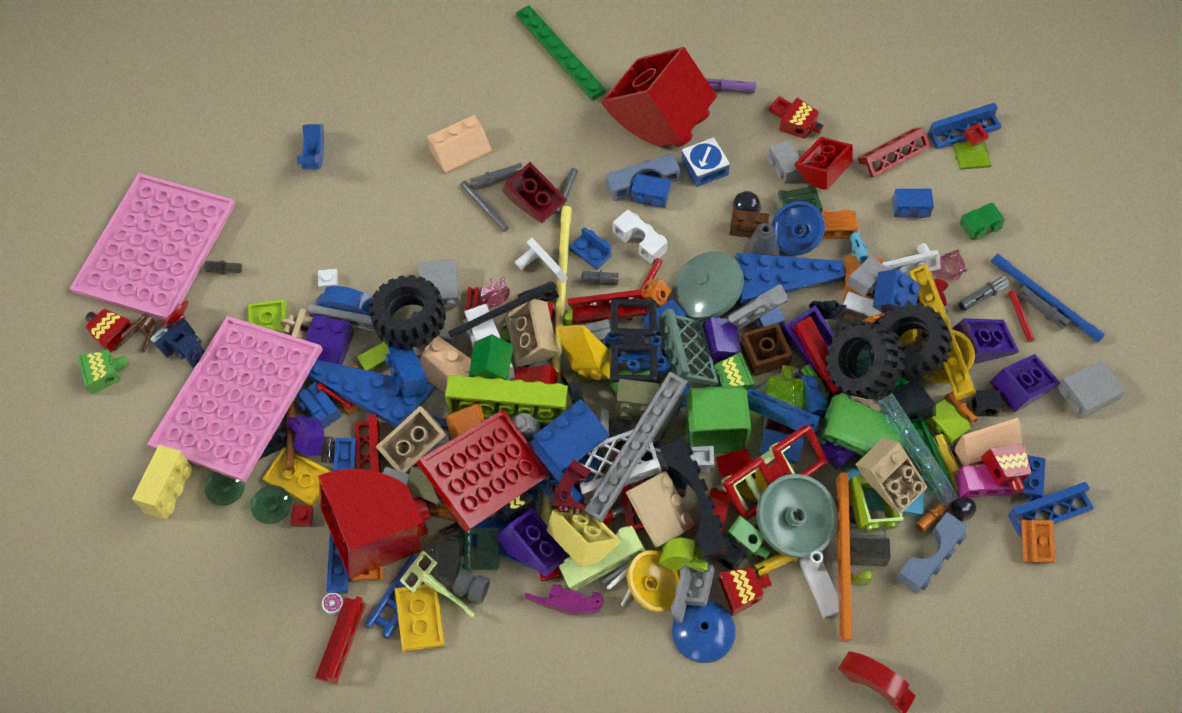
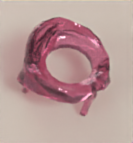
M958 249L940 257L941 269L937 271L943 278L958 280L967 271ZM954 260L958 264V271L954 274L948 273L944 267L946 261Z
M505 277L500 278L501 286L491 278L492 284L489 287H480V298L488 307L499 306L509 297L510 288L506 286Z

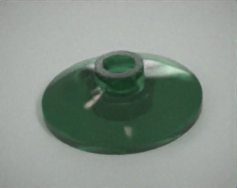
M213 472L206 480L204 487L205 495L215 505H230L242 496L245 490V482ZM226 487H230L228 491L224 492Z
M266 486L260 489L252 498L251 512L255 519L261 523L274 524L280 522L290 512L292 505L291 497L280 486ZM272 505H276L274 509L270 510Z

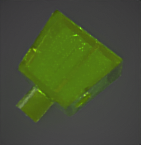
M782 365L781 376L770 375L765 394L804 410V381L793 378L794 366Z

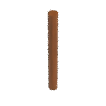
M295 401L291 403L287 410V417H295ZM287 426L286 470L291 471L294 469L293 444L295 441V431Z

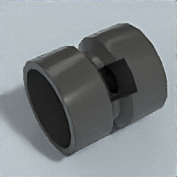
M462 568L454 582L452 592L463 598L468 595L470 601L481 604L487 595L491 580L482 575L475 577L473 572Z

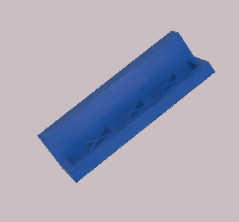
M991 103L932 122L928 134L937 149L967 140L964 135L956 136L952 132L960 131L964 133L969 126H974L978 123L981 124L986 133L1001 129V124L995 116L998 107L995 103ZM991 120L994 125L988 126L983 123ZM944 136L948 139L946 141L940 142L937 137Z
M747 390L749 410L796 431L804 425H811L814 433L816 432L819 416L758 390Z
M533 439L529 442V445L551 473L548 476V480L538 483V486L553 503L550 485H558L564 474L536 440ZM572 486L571 494L573 498L584 505L582 496Z
M1083 482L1012 508L1008 517L1020 537L1021 526L1018 522L1019 519L1038 520L1036 519L1037 513L1043 512L1049 515L1048 520H1053V524L1092 511L1094 508L1086 495L1090 487L1087 482ZM1081 498L1085 507L1080 509L1073 506L1074 499ZM1060 505L1067 508L1066 514L1060 515L1055 513V507Z

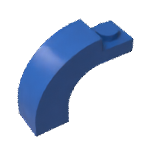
M323 124L302 125L303 152L300 156H297V164H301L302 169H320L324 156Z
M329 286L326 287L324 293L318 296L316 305L370 316L369 304L373 297L353 288Z

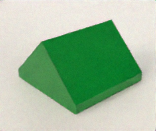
M493 334L475 341L468 377L481 376L487 379L502 378L508 380L513 345Z

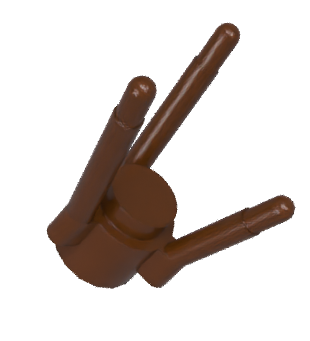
M143 314L120 336L123 339L113 350H118L138 330L143 334L148 332L142 348V353H145L150 338L156 330V327H154L155 320L151 316Z

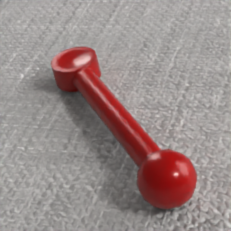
M319 383L317 385V389L325 391L344 404L346 409L352 408L351 402H346L327 389L324 384Z

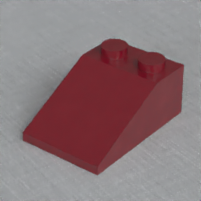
M531 162L508 180L502 189V192L516 206L541 224L567 202V199Z

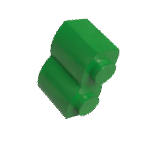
M989 203L964 214L959 224L971 240L981 239L989 232L999 231L1003 227L1005 218L994 203Z

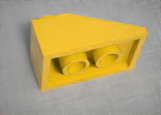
M584 325L558 326L556 329L571 368L577 373V376L582 380L610 379V350Z

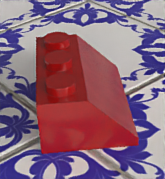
M820 137L795 163V168L811 186L828 190L853 163V144Z

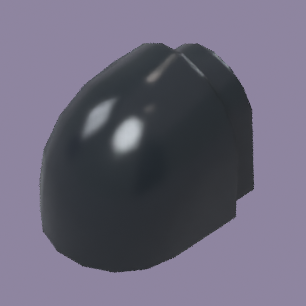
M968 497L954 500L951 504V510L961 522L972 518L976 512V503Z

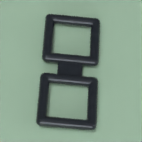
M612 299L610 333L612 336H624V344L613 343L610 345V381L619 383L620 379L656 383L658 380L657 346L655 344H644L643 337H655L657 335L656 301L649 299ZM618 307H649V329L618 328ZM618 351L649 352L650 375H618Z

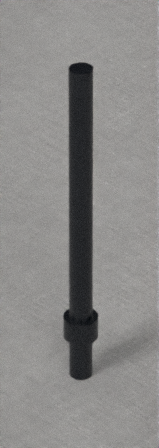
M551 282L540 288L539 286L531 289L532 292L448 331V333L453 338L535 298L536 300L542 298L543 294L556 289L554 282Z

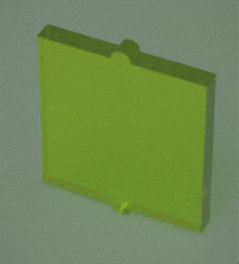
M985 142L975 147H972L970 143L954 144L955 159L958 161L960 170L991 167L990 153L987 152Z

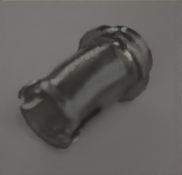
M324 437L321 450V462L327 463V455L329 463L334 462L333 447L335 441L333 437Z

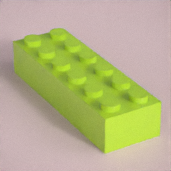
M457 374L455 376L449 375L445 393L449 414L475 404H481L484 418H490L504 410L510 419L518 414L526 413L540 423L549 424L564 413L569 406L568 386L560 383L544 384L538 381L531 383L522 380L509 381L502 378L487 379L481 376L465 377L464 375Z

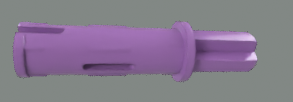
M706 78L712 89H720L721 92L722 90L755 93L756 82Z

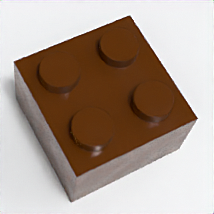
M778 323L742 333L741 348L753 376L790 366L792 353Z

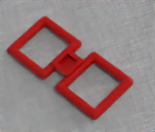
M811 425L802 426L772 447L775 459L767 465L762 457H758L723 482V486L739 516L748 521L757 514L758 503L746 511L733 485L757 468H759L767 486L782 476L792 474L781 451L805 434L818 461L800 474L810 477L828 463Z

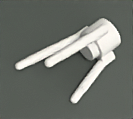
M631 561L622 565L602 580V583H606L622 572L607 586L608 590L615 586L624 576L627 577ZM628 589L621 603L622 607L625 606L632 594L630 589Z

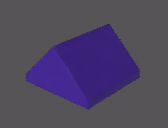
M710 317L703 325L713 363L725 360L740 352L742 353L737 326L732 324L729 319Z

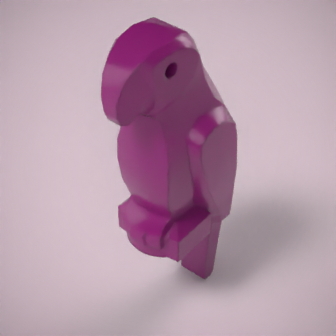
M553 584L548 599L529 593L524 594L525 599L568 615L599 613L604 604L603 596L599 592H592V596L585 597L574 590H563V587L559 584Z

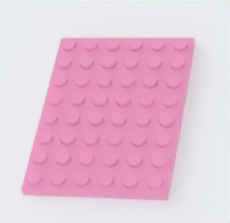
M138 173L69 289L72 293L165 320L183 302L236 205L235 200Z
M227 316L147 445L155 450L158 445L179 450L193 464L246 483L323 348L321 345Z

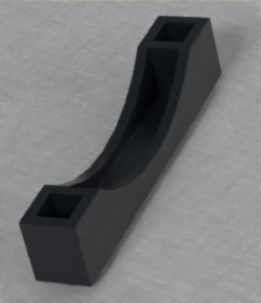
M682 437L660 446L669 471L687 482L699 500L701 520L696 538L706 563L730 554L728 549L731 546L727 534L723 535L720 528L724 526L720 516L714 515L713 509L716 507L712 497L707 498L705 491L708 490L704 478L699 479L697 473L701 471L697 461L692 462L690 455H693L690 444H685Z

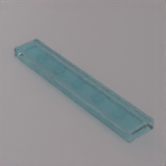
M893 393L879 400L877 404L942 505L946 506L959 498L956 490Z

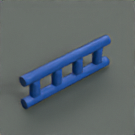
M413 554L410 555L365 622V625L369 628H372L375 623L383 627L385 630L382 635L387 639L390 638L399 624L398 613H395L390 622L380 615L386 606L397 611L396 600L392 599L395 594V588L406 587L400 579L417 559Z

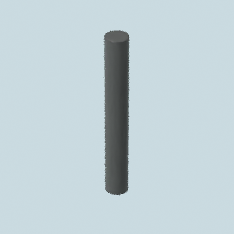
M571 168L561 192L566 199L578 172L576 168ZM564 204L555 212L556 214H561V208Z

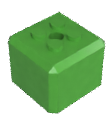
M742 386L691 388L686 393L684 409L686 444L689 443L691 447L713 446L714 454L746 449L751 432L747 390Z

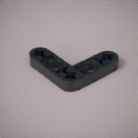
M571 369L562 371V380L564 385L568 386V393L571 396L573 405L580 399L584 402L582 390L576 376Z

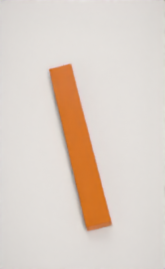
M841 472L836 478L839 641L848 643L852 640L848 473Z

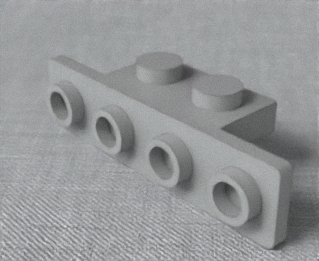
M779 284L722 318L729 319L739 330L788 302L789 299L783 286Z
M708 565L705 572H700L687 566H683L680 569L681 577L679 584L676 585L675 601L671 605V614L677 623L683 622L687 605L707 606L715 572L713 565Z

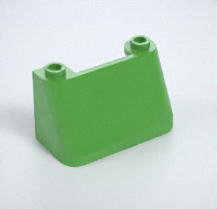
M840 393V395L832 397L817 434V439L823 444L826 441L834 442V446L840 445L865 456L883 437L899 442L904 449L908 426L901 419L888 417L852 400L849 395Z

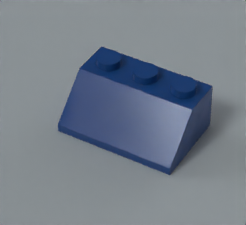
M580 399L533 437L563 473L572 460L579 461L610 435L592 410Z

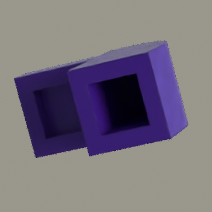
M301 415L287 417L285 425L297 433L293 448L304 456L320 455L324 443V429L321 422L317 418H307Z

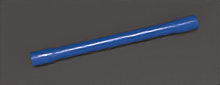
M999 253L993 257L991 262L995 266L1008 273L1023 286H1027L1028 289L1049 305L1058 308V312L1070 319L1073 324L1083 330L1094 341L1098 343L1105 336L1097 327L1088 323L1015 268Z

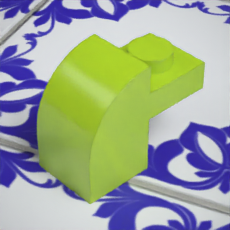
M675 538L667 541L662 546L659 565L675 571L680 570L683 566L700 572L707 570L708 563L705 561L701 548L695 546L694 540Z

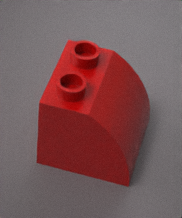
M680 47L637 58L601 101V104L620 125L640 139L655 146L674 144L675 147H681L692 139L693 134L691 130L694 126L708 118L711 113L708 108L717 98V95L686 48Z
M342 469L318 475L320 509L349 579L420 552L421 537L428 534L425 521L430 519V514L425 500L419 496L412 498L406 484L387 474L366 469Z

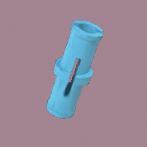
M855 232L850 235L849 239L858 263L863 264L869 258L866 251L867 246L862 241L860 233Z

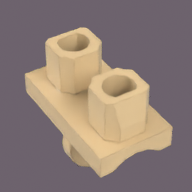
M301 308L296 322L293 321L294 316L289 315L288 319H282L280 324L284 328V333L289 334L290 330H293L291 336L306 340L307 332L301 331L300 327L309 329L313 317L305 314L306 309Z

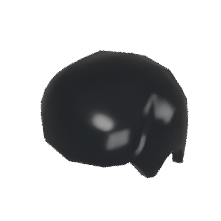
M751 191L738 193L732 202L733 209L759 213L761 211L760 199Z

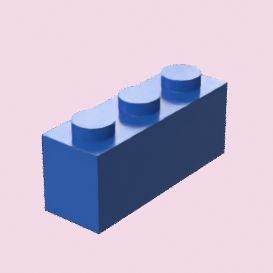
M394 345L392 347L388 346V354H385V361L387 366L390 365L392 377L396 378L397 389L402 391L404 397L427 393V377L413 347L411 350H406L404 347L396 349Z

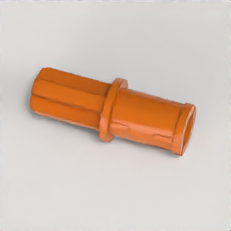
M951 391L946 394L944 399L955 407L961 417L967 419L970 426L974 425L972 421L975 423L978 421V417L967 407L968 404L963 403L961 399L957 400L954 392Z
M940 499L931 509H927L926 514L915 523V527L921 533H925L932 524L939 522L940 517L950 508L948 501Z

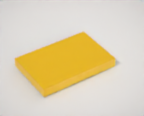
M283 447L263 476L262 481L304 504L313 505L314 507L319 499L318 475L331 471L295 452L294 469L291 471L286 470V447Z
M427 584L420 585L415 593L407 587L395 588L402 653L445 646L438 592Z

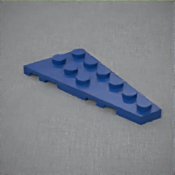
M736 253L734 257L744 273V286L739 297L740 304L757 298L779 284L783 286L786 293L798 291L799 288H812L814 285L821 283L825 285L842 281L846 276L843 261Z
M316 360L307 376L313 382L324 384L333 393L371 414H376L378 418L394 427H398L419 406H422L435 391V385L427 384V393L404 397L402 391L397 389L396 378L321 360Z

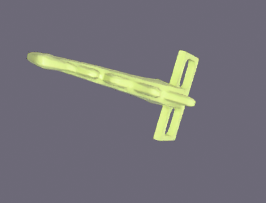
M422 551L400 581L413 593L424 582L462 607L469 616L474 617V612L457 595L453 594L452 591L429 574L437 562L425 551ZM424 556L431 560V564L426 570L419 566V562ZM411 573L418 577V581L413 587L406 583V579Z

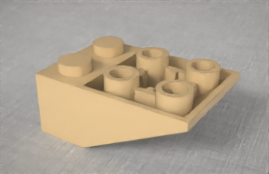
M883 437L855 464L865 480L899 515L927 488V485L901 444L897 441Z

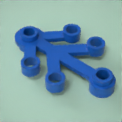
M610 332L605 336V345L608 348L613 343L624 344V340L620 339V336H612ZM655 336L650 339V344L657 346L658 374H665L670 368V361L662 356L660 348L661 338ZM618 351V364L628 361L627 370L634 373L639 370L650 369L648 352L623 354ZM637 360H645L647 362L639 363Z

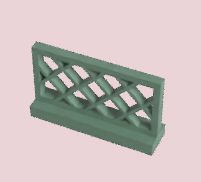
M667 308L657 321L666 357L670 361V372L687 381L716 386L718 380L702 321L675 315L674 310ZM677 322L683 327V329L678 327ZM689 325L696 326L697 332ZM684 330H686L689 334H691V335L693 336V338L691 339V338L684 332ZM681 337L687 342L686 345L682 342ZM696 339L701 344L702 348L699 345H697L693 340ZM690 345L697 352V354H695L687 346ZM685 353L691 358V360L686 358ZM699 354L705 359L706 364L698 357ZM693 360L702 368L701 370L692 363ZM690 370H692L696 375L689 374ZM704 370L710 378L706 377L702 371Z

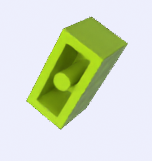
M945 399L936 404V416L924 419L925 423L936 435H945L949 448L958 443L962 435L968 434L972 428L967 419L961 417L955 407Z

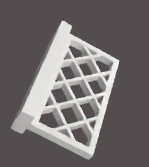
M633 430L605 439L593 449L592 453L589 452L587 454L590 457L583 466L589 468L593 458L602 461L598 471L589 468L590 472L596 474L592 481L580 484L582 494L586 500L592 498L605 477V474L601 473L605 464H613V462L608 461L612 451L620 452V450L614 448L617 442L620 440L627 441ZM653 442L649 445L650 448L646 450L652 453L653 459L646 462L640 460L639 463L641 464L636 466L625 486L663 472ZM605 447L609 449L605 458L595 455L598 448Z

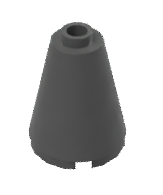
M768 223L760 224L746 243L743 253L780 256L774 227Z

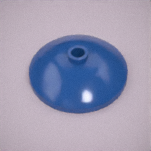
M795 201L783 206L775 214L771 224L775 229L779 249L786 254L794 256L804 255L814 250L821 242L825 233V220L822 213L816 206L805 201ZM800 229H804L802 234H799Z
M710 600L707 601V606L687 605L682 623H677L675 618L673 620L672 638L674 644L682 655L694 662L711 663L723 658L730 651L735 640V624L730 613L720 604ZM706 624L708 626V629L703 630L701 628V625Z

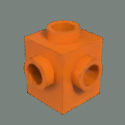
M661 279L647 280L646 284L642 287V291L647 299L656 301L657 308L667 302L671 289Z

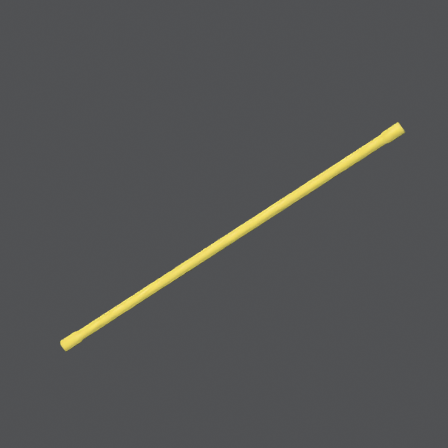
M569 206L561 208L558 266L566 276L572 208ZM557 278V293L559 297L556 298L554 335L558 353L552 356V366L558 372L557 383H560L562 343L556 329L558 326H564L566 281L562 283ZM550 485L551 494H553L554 485ZM543 492L541 519L548 526L552 513V502Z

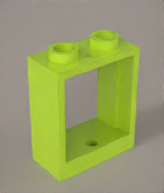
M856 475L848 481L849 497L858 530L867 529L869 532L880 528L892 530L897 528V524L904 520L902 513L900 515L897 514L881 496L880 499L886 518L871 519L863 490L874 488L865 480L863 475Z

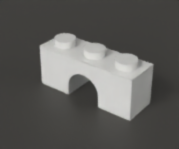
M627 210L613 222V233L625 243L635 237L643 240L639 243V255L651 265L655 262L656 258H660L667 252L668 242L666 238L656 233L652 226L644 223L636 213Z

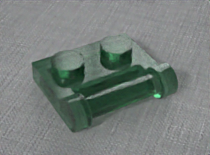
M808 185L806 188L778 191L779 199L783 206L795 201H805L816 206L820 212L823 210L816 187Z
M499 527L471 528L467 532L464 528H461V535L464 538V564H462V568L466 570L500 569L499 541L495 538L499 535ZM473 534H477L478 563H472Z

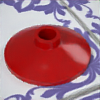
M186 300L163 321L160 327L164 328L177 323L182 318L185 319L184 313L189 301Z

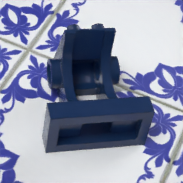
M183 318L154 342L155 346L166 358L175 353L180 360L185 359L192 368L197 365L205 352L201 346V339L195 335L196 332Z

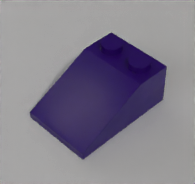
M815 305L782 326L781 330L788 345L806 365H811L817 374L818 372L793 328V325L811 316L827 347L832 344V338L835 334Z
M314 315L308 329L306 341L321 345L323 348L317 360L343 365L354 331L350 322Z
M963 318L952 328V330L963 333L971 341L975 351L974 363L998 359L1019 352L1004 320Z
M1036 354L1003 368L989 382L994 387V390H1000V396L1014 412L1025 408L1060 384Z
M533 508L509 524L495 537L508 554L545 577L562 564L565 559L570 557L546 531L548 526Z

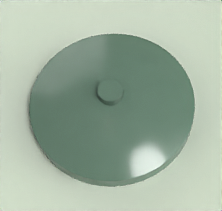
M709 251L699 254L689 260L678 272L672 288L673 300L687 318L698 321H707L710 317L717 318L726 313L739 299L744 286L743 270L739 263L725 252Z
M790 474L774 480L764 489L757 505V522L762 536L773 549L789 557L804 558L810 556L814 551L821 552L830 544L837 530L838 512L833 497L820 482L806 475Z

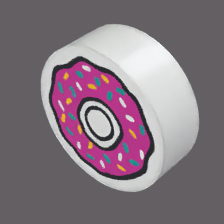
M329 593L323 598L322 607L327 614L336 615L340 613L344 601L339 594Z

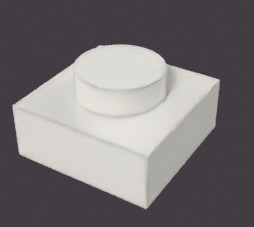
M337 269L318 270L319 290H324L329 286H338Z

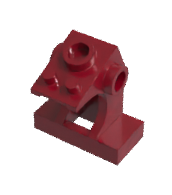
M572 460L553 493L552 507L564 513H569L570 510H573V514L578 515L580 511L582 512L586 506L573 498L571 489L576 483L582 484L591 470Z

